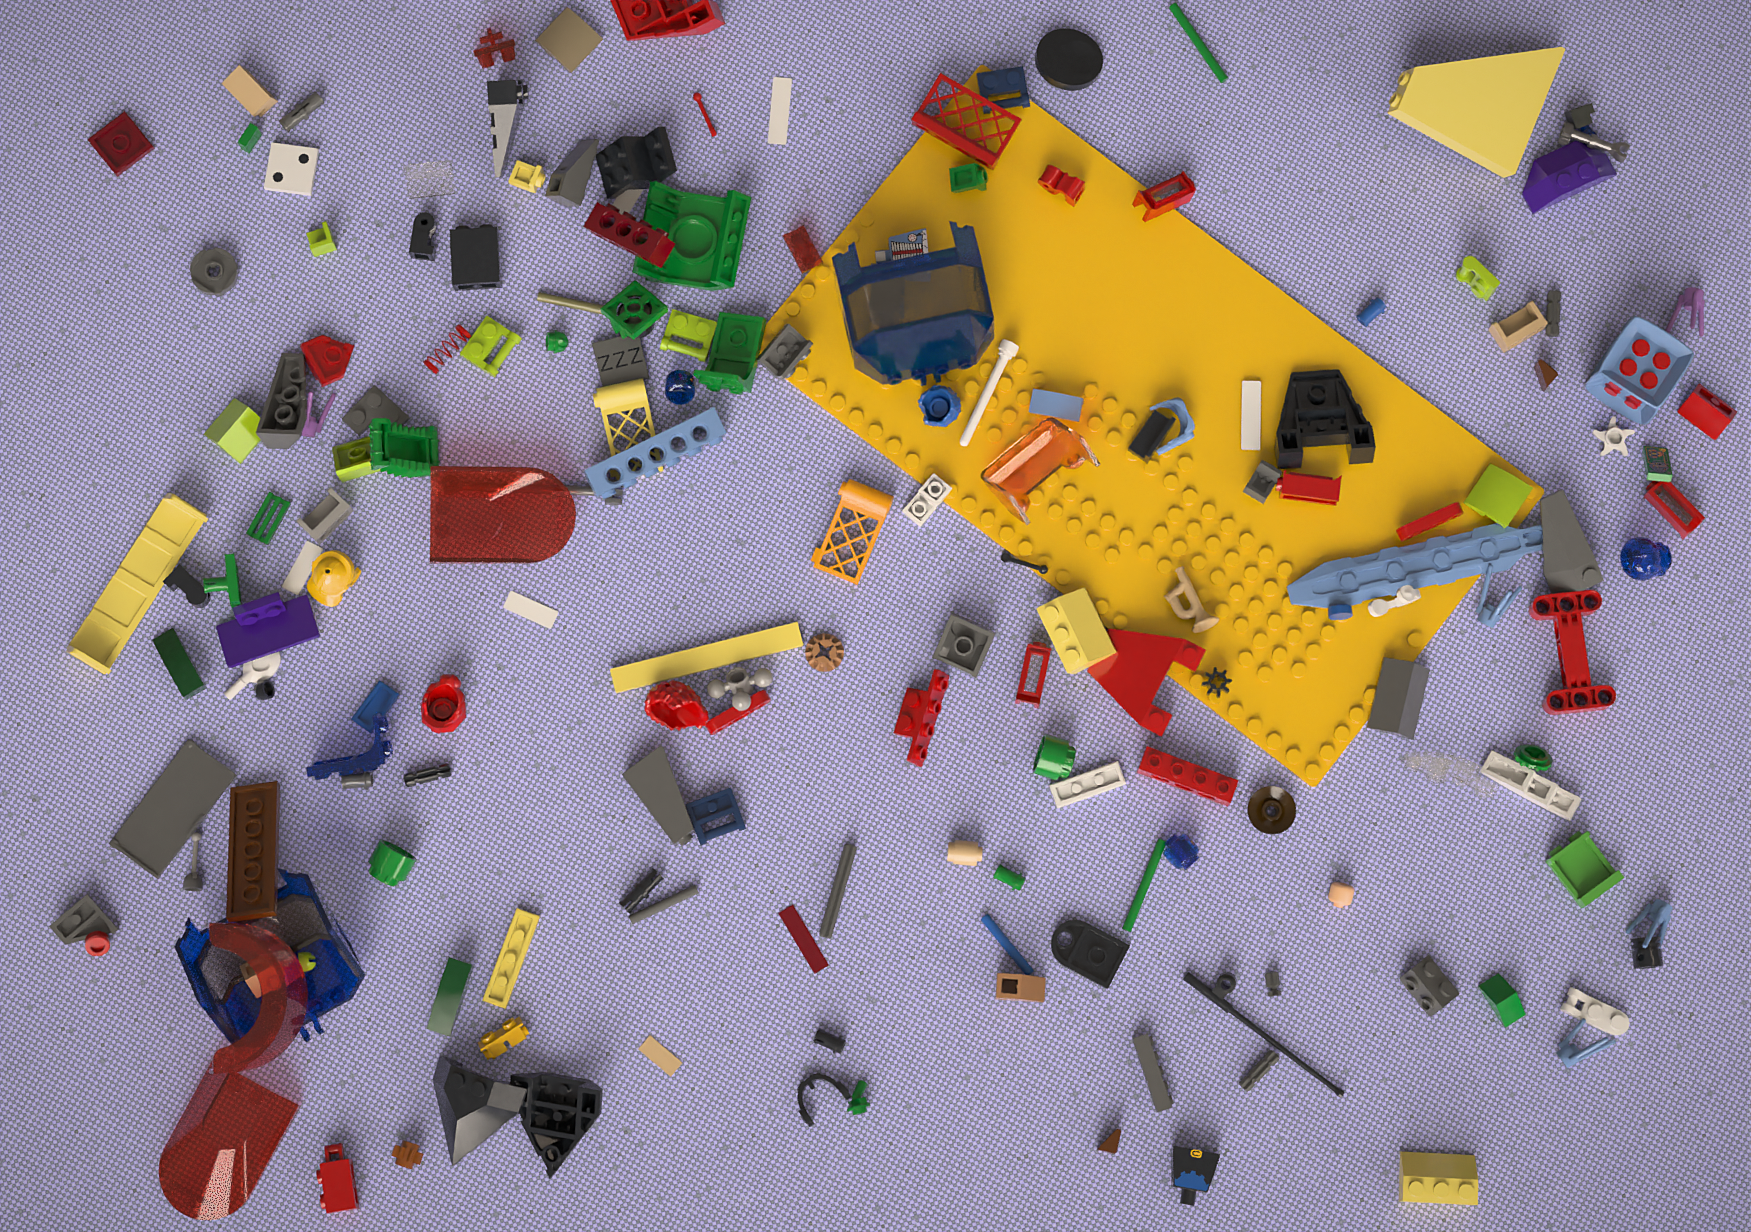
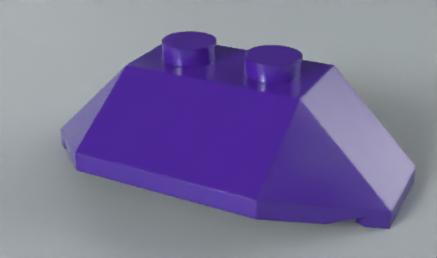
M1576 140L1533 161L1522 196L1533 215L1613 178L1617 173L1607 154L1594 148H1589L1586 144Z

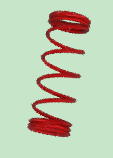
M457 324L455 326V329L460 333L462 337L458 336L455 333H449V337L455 344V346L449 343L448 341H442V345L444 349L447 351V353L438 348L434 349L435 354L440 361L430 356H427V360L425 359V361H423V363L433 373L437 374L439 372V369L436 366H434L428 358H431L440 363L441 365L445 366L444 362L441 360L436 350L452 358V355L447 350L443 342H446L449 345L456 348L457 350H460V348L454 342L450 334L457 336L465 342H467L466 338H471V334L460 324Z

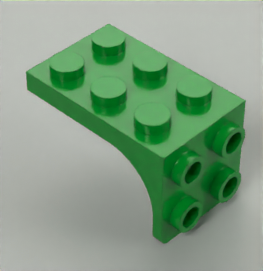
M719 312L707 367L705 370L695 369L693 372L699 383L704 384L707 390L720 392L721 389H725L736 395H742L743 392L751 393L758 363L756 359L760 354L767 320L764 317Z

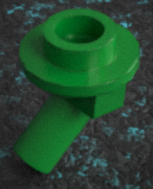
M863 1080L858 1081L852 1093V1101L848 1102L847 1112H852L853 1116L866 1113L867 1107L871 1106L866 1101V1098L862 1097L867 1087V1083Z

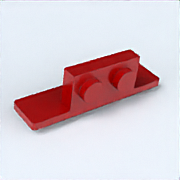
M934 669L928 691L907 687L893 732L898 736L913 739L907 761L918 767L923 766V762L927 757L930 739L934 734V726L942 708L941 703L949 685V675L939 669Z

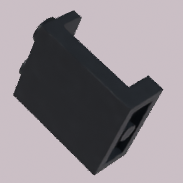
M483 224L479 228L457 226L455 229L450 230L452 286L455 291L502 288L499 260V231L497 227H493L491 224Z

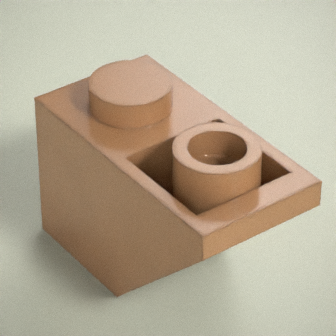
M997 973L995 1000L1044 1003L1046 978L1023 974Z

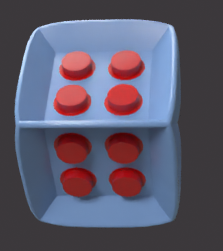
M1632 316L1624 324L1620 334L1610 344L1585 384V388L1595 398L1636 423L1647 425L1657 415L1659 408L1669 398L1694 357V352L1682 341L1644 318Z

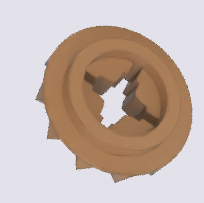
M822 633L813 636L807 643L805 656L812 668L821 672H828L840 665L843 660L844 649L841 641L834 635ZM819 644L825 649L832 647L829 651L830 661L825 656L817 657L820 653Z

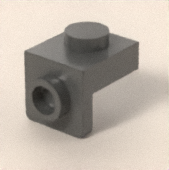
M1261 460L1243 492L1264 504L1277 479L1281 476L1282 471Z

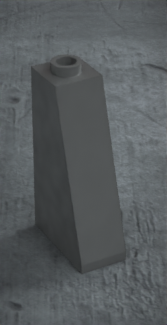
M660 745L625 771L622 776L676 847L679 844L684 846L693 839L692 834L695 831L665 750Z

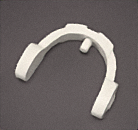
M1410 585L1402 586L1397 589V598L1395 600L1386 602L1383 599H1377L1368 604L1369 613L1374 617H1379L1387 613L1388 609L1412 603L1421 598L1419 589H1413Z

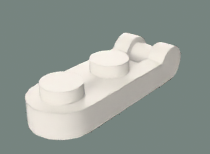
M1569 988L1567 993L1568 999L1560 1008L1562 1012L1579 1020L1585 1018V1023L1610 1035H1622L1628 1030L1630 1023L1625 1013L1575 988ZM1577 1001L1583 1002L1581 1010L1575 1008Z

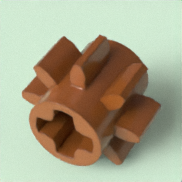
M402 1140L401 1146H394L391 1156L396 1157V1165L413 1169L414 1163L420 1165L424 1154L418 1152L420 1145Z

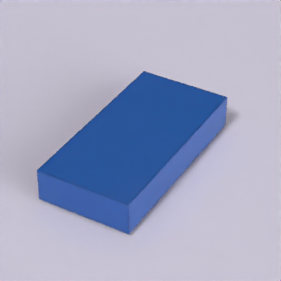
M379 680L351 720L372 734L400 694Z

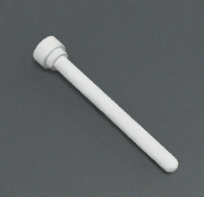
M1002 339L998 347L1000 350L998 354L1000 356L960 438L962 446L969 444L1008 359L1011 360L1012 356L1015 357L1019 346L1011 341Z

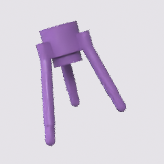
M1688 287L1685 289L1684 295H1679L1676 308L1665 329L1666 332L1670 333L1681 307L1684 305L1686 310L1691 311V329L1695 327L1696 313L1698 311L1699 336H1704L1705 301L1703 300L1704 291L1702 289Z
M309 392L307 419L301 436L315 438L316 432L321 433L322 424L333 404L336 394H331L316 423V418L310 416L313 392Z

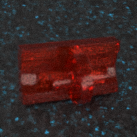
M491 27L486 28L488 35L479 39L481 44L490 42L491 46L473 50L474 56L478 57L482 68L495 66L491 53L499 50L504 63L515 60L514 46L516 45L514 39L496 44L495 40L503 38L502 31L492 34Z
M804 225L782 235L802 274L823 264Z

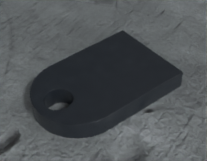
M1070 920L1062 923L1055 930L1051 939L1052 954L1060 965L1107 990L1130 948V945L1081 920ZM1062 932H1067L1071 936V943L1067 946L1060 945L1057 940L1058 935Z

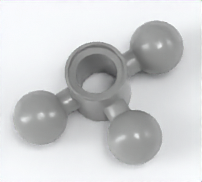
M736 667L727 673V682L724 683L719 679L710 681L707 685V693L710 697L717 699L721 698L726 691L731 690L733 694V707L743 711L748 709L751 704L752 685L756 684L759 687H767L772 683L773 675L770 670L760 668L754 673V676L749 677L746 669Z

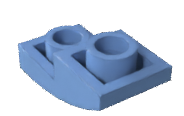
M1033 389L1029 412L1079 422L1084 399Z

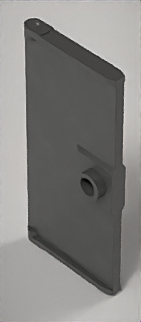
M188 739L109 842L110 847L122 852L148 873L159 879L237 775L202 750L193 740Z

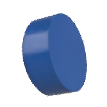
M1337 604L1328 608V617L1331 620H1345L1353 616L1352 606L1348 604Z

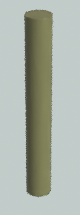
M539 292L537 296V301L597 314H602L600 308L604 306Z

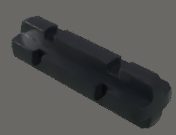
M445 763L437 768L433 766L418 770L416 773H406L403 775L405 785L412 787L416 783L423 784L438 780L439 777H450L452 772L450 765Z

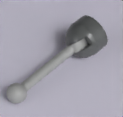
M194 832L191 836L194 841L191 873L185 876L183 881V890L186 891L203 890L202 877L196 873L198 842L201 839V834Z

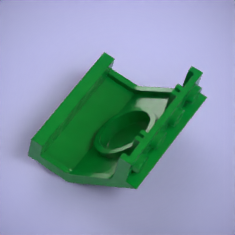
M657 181L650 182L643 220L651 224L653 230H656L658 227L669 233L668 238L675 243V246L662 268L635 256L632 273L645 277V281L715 291L734 288L752 197L736 190H728L726 197L688 193L673 189Z

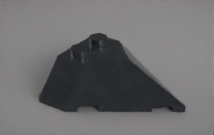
M440 1056L432 1080L452 1166L459 1163L464 1156L475 1150L501 1129L502 1125L521 1112L528 1089L509 1081L494 1080L463 1068V1064Z
M548 1072L511 1074V1083L528 1089L521 1112L519 1113L522 1118L520 1122L538 1157L541 1156L547 1167L545 1171L549 1179H551L601 1115L603 1089L589 1079Z

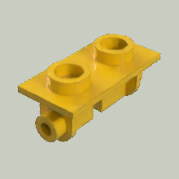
M520 1016L516 1019L510 1018L497 1031H490L484 1034L478 1045L487 1060L490 1058L495 1059L508 1050L504 1044L505 1041L508 1040L511 1047H514L527 1039L526 1036L530 1033L526 1026H523Z

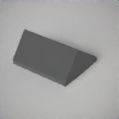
M1383 657L1367 728L1414 740L1430 669L1415 662Z

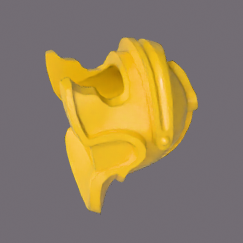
M338 550L326 551L319 555L315 561H312V575L307 582V590L321 604L330 607L336 606L342 601L343 593L355 584L361 574V570L358 567L354 570L352 560L345 553Z

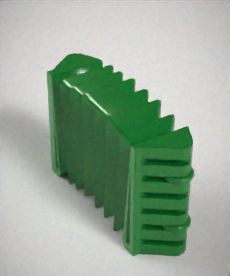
M373 418L369 424L371 470L380 469L381 473L387 471V475L394 473V477L401 475L402 478L406 476L408 478H416L419 476L440 475L437 427L431 425L415 428L414 426L408 427L407 425L402 427L401 423H391L388 418Z

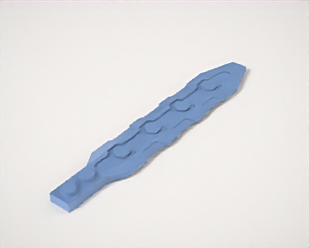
M1496 523L1474 528L1473 531L1457 535L1430 538L1422 543L1400 548L1395 546L1365 556L1347 557L1325 562L1287 586L1290 603L1292 605L1329 608L1337 604L1353 606L1361 604L1365 600L1387 595L1396 596L1397 589L1405 585L1418 589L1435 584L1438 586L1449 584L1457 579L1483 573L1486 575L1489 565L1493 566L1491 574L1506 571L1525 554L1542 551L1543 531L1541 525L1516 529L1509 526L1504 528Z

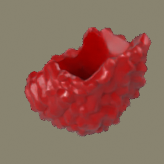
M675 680L669 682L662 681L649 690L644 701V710L651 720L657 724L660 723L661 726H666L670 731L675 728L680 731L681 728L686 729L688 726H696L698 729H701L709 720L708 711L701 703L700 696L696 695L695 691L683 682Z

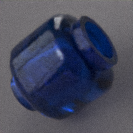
M678 369L670 372L665 379L664 393L667 400L676 405H684L692 401L695 396L696 386L694 376L686 370Z
M1174 834L1164 843L1167 848L1164 850L1163 855L1176 869L1184 868L1187 870L1200 858L1198 856L1199 847L1186 834H1182L1179 837Z

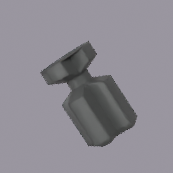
M1277 971L1267 972L1265 974L1266 987L1271 988V991L1267 993V997L1282 995L1281 991L1277 990V987L1280 985L1279 973Z

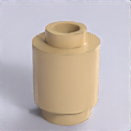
M955 840V842H949L947 861L953 862L956 865L976 866L977 861H982L983 847H978V842Z

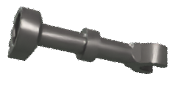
M1567 121L1561 129L1557 142L1561 145H1568L1572 138L1587 144L1589 148L1593 149L1596 147L1609 152L1618 162H1624L1627 157L1626 154L1620 151L1626 153L1630 147L1625 142L1610 143L1599 139L1598 135H1588L1574 129V125Z

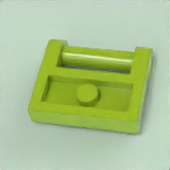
M1473 256L1465 257L1462 261V267L1455 274L1459 282H1466L1471 287L1473 294L1479 299L1483 298L1485 301L1493 296L1501 283Z
M672 309L661 340L660 349L664 351L669 349L696 357L698 361L706 362L714 339L717 322ZM673 335L703 344V346L699 349L672 341L671 338Z
M486 316L460 352V356L495 378L499 373L498 368L515 344L518 345L522 338L489 316ZM502 337L507 338V341L493 361L487 364L485 361Z

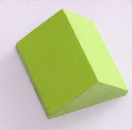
M234 398L206 430L204 435L241 464L261 441L256 434L260 417L247 405Z
M369 436L332 447L336 474L341 482L380 471V469L371 470Z

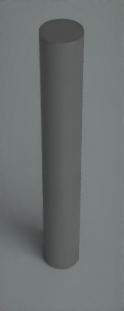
M693 885L629 915V919L633 925L697 895L699 892L696 886Z

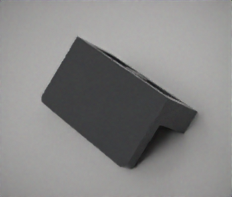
M1154 410L1129 446L1128 451L1148 464L1174 426L1176 418L1172 416L1171 419H1168Z

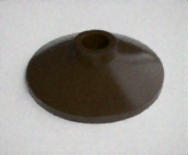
M1266 786L1257 790L1250 798L1247 807L1248 818L1258 831L1269 835L1280 834L1293 824L1296 817V804L1286 790L1277 786ZM1267 808H1274L1275 815H1268L1266 812Z

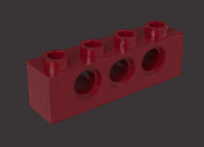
M597 202L583 227L595 236L662 268L675 246V243L668 238L670 234L658 227L656 230H653V226L642 219L639 222L635 221L636 217L626 211L620 214V209L610 203L604 206Z

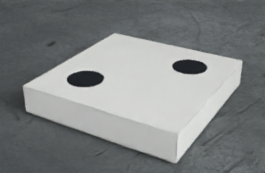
M271 142L264 189L312 196L319 149Z

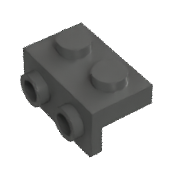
M785 324L756 360L775 378L787 379L795 372L796 364L810 354L813 342L806 340L790 324Z
M1429 955L1399 978L1405 988L1430 1017L1460 994Z

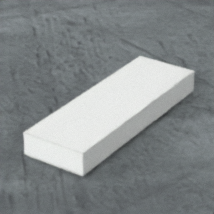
M1116 761L1051 784L1049 788L1058 809L1124 786L1126 782L1120 765Z

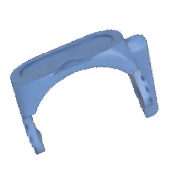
M1179 397L1160 402L1149 408L1150 411L1160 407L1168 408L1180 420L1181 429L1177 438L1169 441L1167 445L1156 450L1158 455L1194 438V421L1189 415L1185 403Z

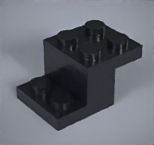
M657 127L645 136H621L596 154L597 165L607 199H615L627 190L649 189L650 182L657 181L660 183L677 171L665 127Z

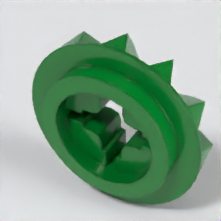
M1530 744L1520 745L1514 751V759L1520 762L1521 766H1526L1528 769H1534L1539 772L1540 770L1547 771L1552 766L1553 758L1546 750L1539 746Z

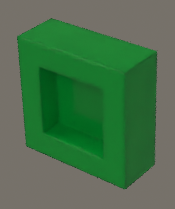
M250 123L237 142L240 148L250 154L262 135L259 128Z

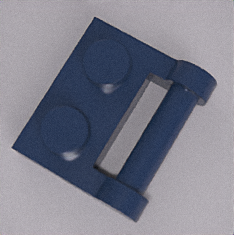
M1023 66L976 74L980 96L988 100V97L1020 92V97L991 102L1003 109L1019 106L1023 108L1030 107ZM987 106L982 107L983 115L990 114L992 109Z
M731 787L685 804L700 846L707 844V841L735 830L739 829V831L746 829ZM731 814L734 815V821L703 832L701 825Z

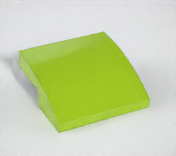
M1490 463L1463 503L1480 515H1486L1506 528L1533 487Z

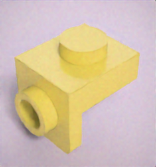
M517 160L508 182L513 186L536 193L538 187L541 188L543 186L546 175L541 165L535 167Z

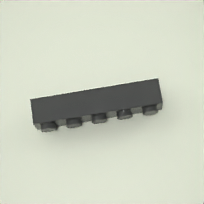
M1145 1034L1133 1038L1132 1040L1156 1113L1172 1108L1174 1102L1172 1096H1168L1167 1090L1169 1087L1167 1081H1163L1162 1075L1164 1072L1162 1066H1158L1157 1060H1159L1157 1051H1153L1152 1045H1154L1152 1036Z

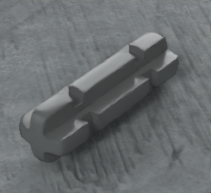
M1550 290L1547 294V302L1549 303L1547 305L1546 321L1548 325L1546 326L1545 334L1548 337H1557L1560 330L1558 324L1560 323L1561 304L1559 302L1561 301V292L1557 290Z
M1273 1050L1268 1051L1264 1059H1261L1247 1073L1248 1076H1245L1239 1082V1085L1245 1091H1250L1255 1086L1254 1083L1259 1082L1271 1069L1270 1066H1274L1280 1057Z

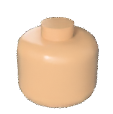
M1333 882L1330 886L1328 899L1334 902L1333 906L1343 908V905H1350L1352 903L1355 889L1353 886L1345 883Z

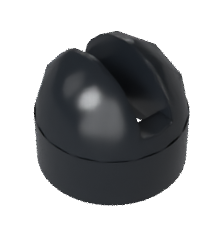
M269 680L258 682L253 689L256 692L255 697L259 700L271 699L275 694L274 686Z

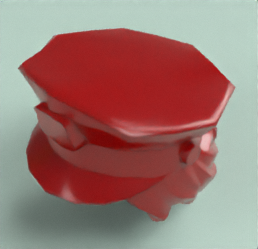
M443 674L438 682L431 683L427 687L420 703L422 723L429 727L432 732L438 734L454 732L466 719L465 695L459 689L461 681L454 674Z

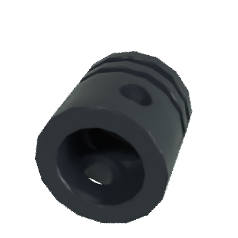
M1646 937L1630 939L1631 943H1633L1631 949H1634L1632 951L1633 969L1663 967L1662 949H1659L1661 943H1658L1661 940L1660 937H1652L1647 948L1642 946Z

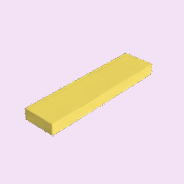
M516 908L482 1001L504 1009L507 1008L540 916Z

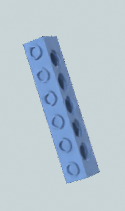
M713 407L584 470V475L595 497L602 496L603 499H606L616 494L615 489L621 486L627 489L637 484L636 479L643 475L649 478L659 473L658 468L664 465L670 468L680 463L679 458L686 454L692 457L702 452L701 447L707 444L713 447L723 442L722 437L727 432ZM696 428L703 429L706 435L705 438L702 440L695 439L693 430ZM676 438L681 439L684 443V448L682 450L673 449L671 441ZM653 449L660 450L663 458L659 461L652 460L650 451ZM633 459L638 460L641 463V469L639 471L630 470L628 462ZM610 470H616L620 475V479L616 482H611L607 479L606 473Z

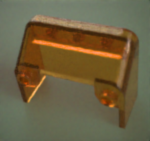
M1050 417L1037 424L982 471L981 479L1013 516L1028 525L1031 522L1025 512L1031 503L1027 496L1030 492L1062 466L1066 469H1076L1087 460L1098 467L1100 462L1083 436L1057 419Z

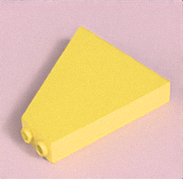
M1557 47L1411 68L1403 71L1397 81L1399 85L1389 100L1390 107L1387 113L1503 178L1514 175L1565 48Z

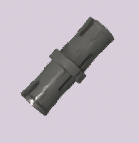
M314 91L302 103L295 104L294 109L280 119L279 123L289 133L302 120L306 121L309 119L308 115L324 104V101Z

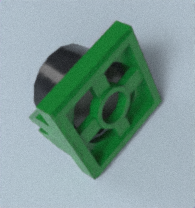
M634 280L602 306L600 310L610 320L616 334L620 332L622 339L629 337L634 340L635 338H643L650 334L654 329L655 322L668 312V307L639 282Z

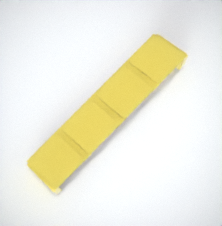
M167 493L70 641L66 652L104 675L106 673L110 674L112 671L110 668L164 585L162 581L173 571L203 522H207V515L175 494Z

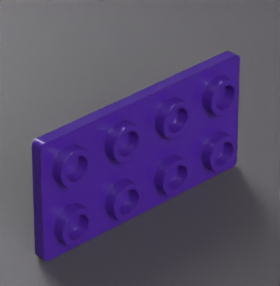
M279 592L233 607L236 619L216 626L228 668L239 666L320 637L309 597L303 595L284 602Z

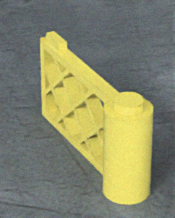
M643 378L596 388L597 393L593 394L595 407L601 408L611 457L616 455V453H620L619 450L614 448L613 444L618 435L630 441L625 450L629 449L632 444H639L635 439L642 429L649 433L651 437L655 436ZM645 407L646 418L642 424L630 418L635 409ZM629 411L627 416L622 412ZM619 414L625 418L618 430L609 425L608 415ZM627 421L639 427L632 439L621 432ZM647 421H648L649 429H647V428L644 427V425L646 424ZM611 430L616 432L613 438L611 435ZM654 449L655 453L650 451V454L656 458V461L661 460L658 449ZM630 460V462L635 464L632 471H635L637 467L641 468L639 461ZM663 466L658 468L659 472L663 471ZM610 470L611 478L616 477V480H619V473L616 470Z

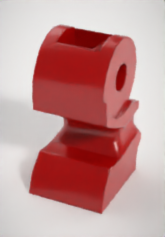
M1047 165L1037 181L1040 186L1053 195L1064 194L1065 201L1072 207H1075L1085 191L1084 181L1078 177L1069 176L1067 172L1064 173L1053 165Z

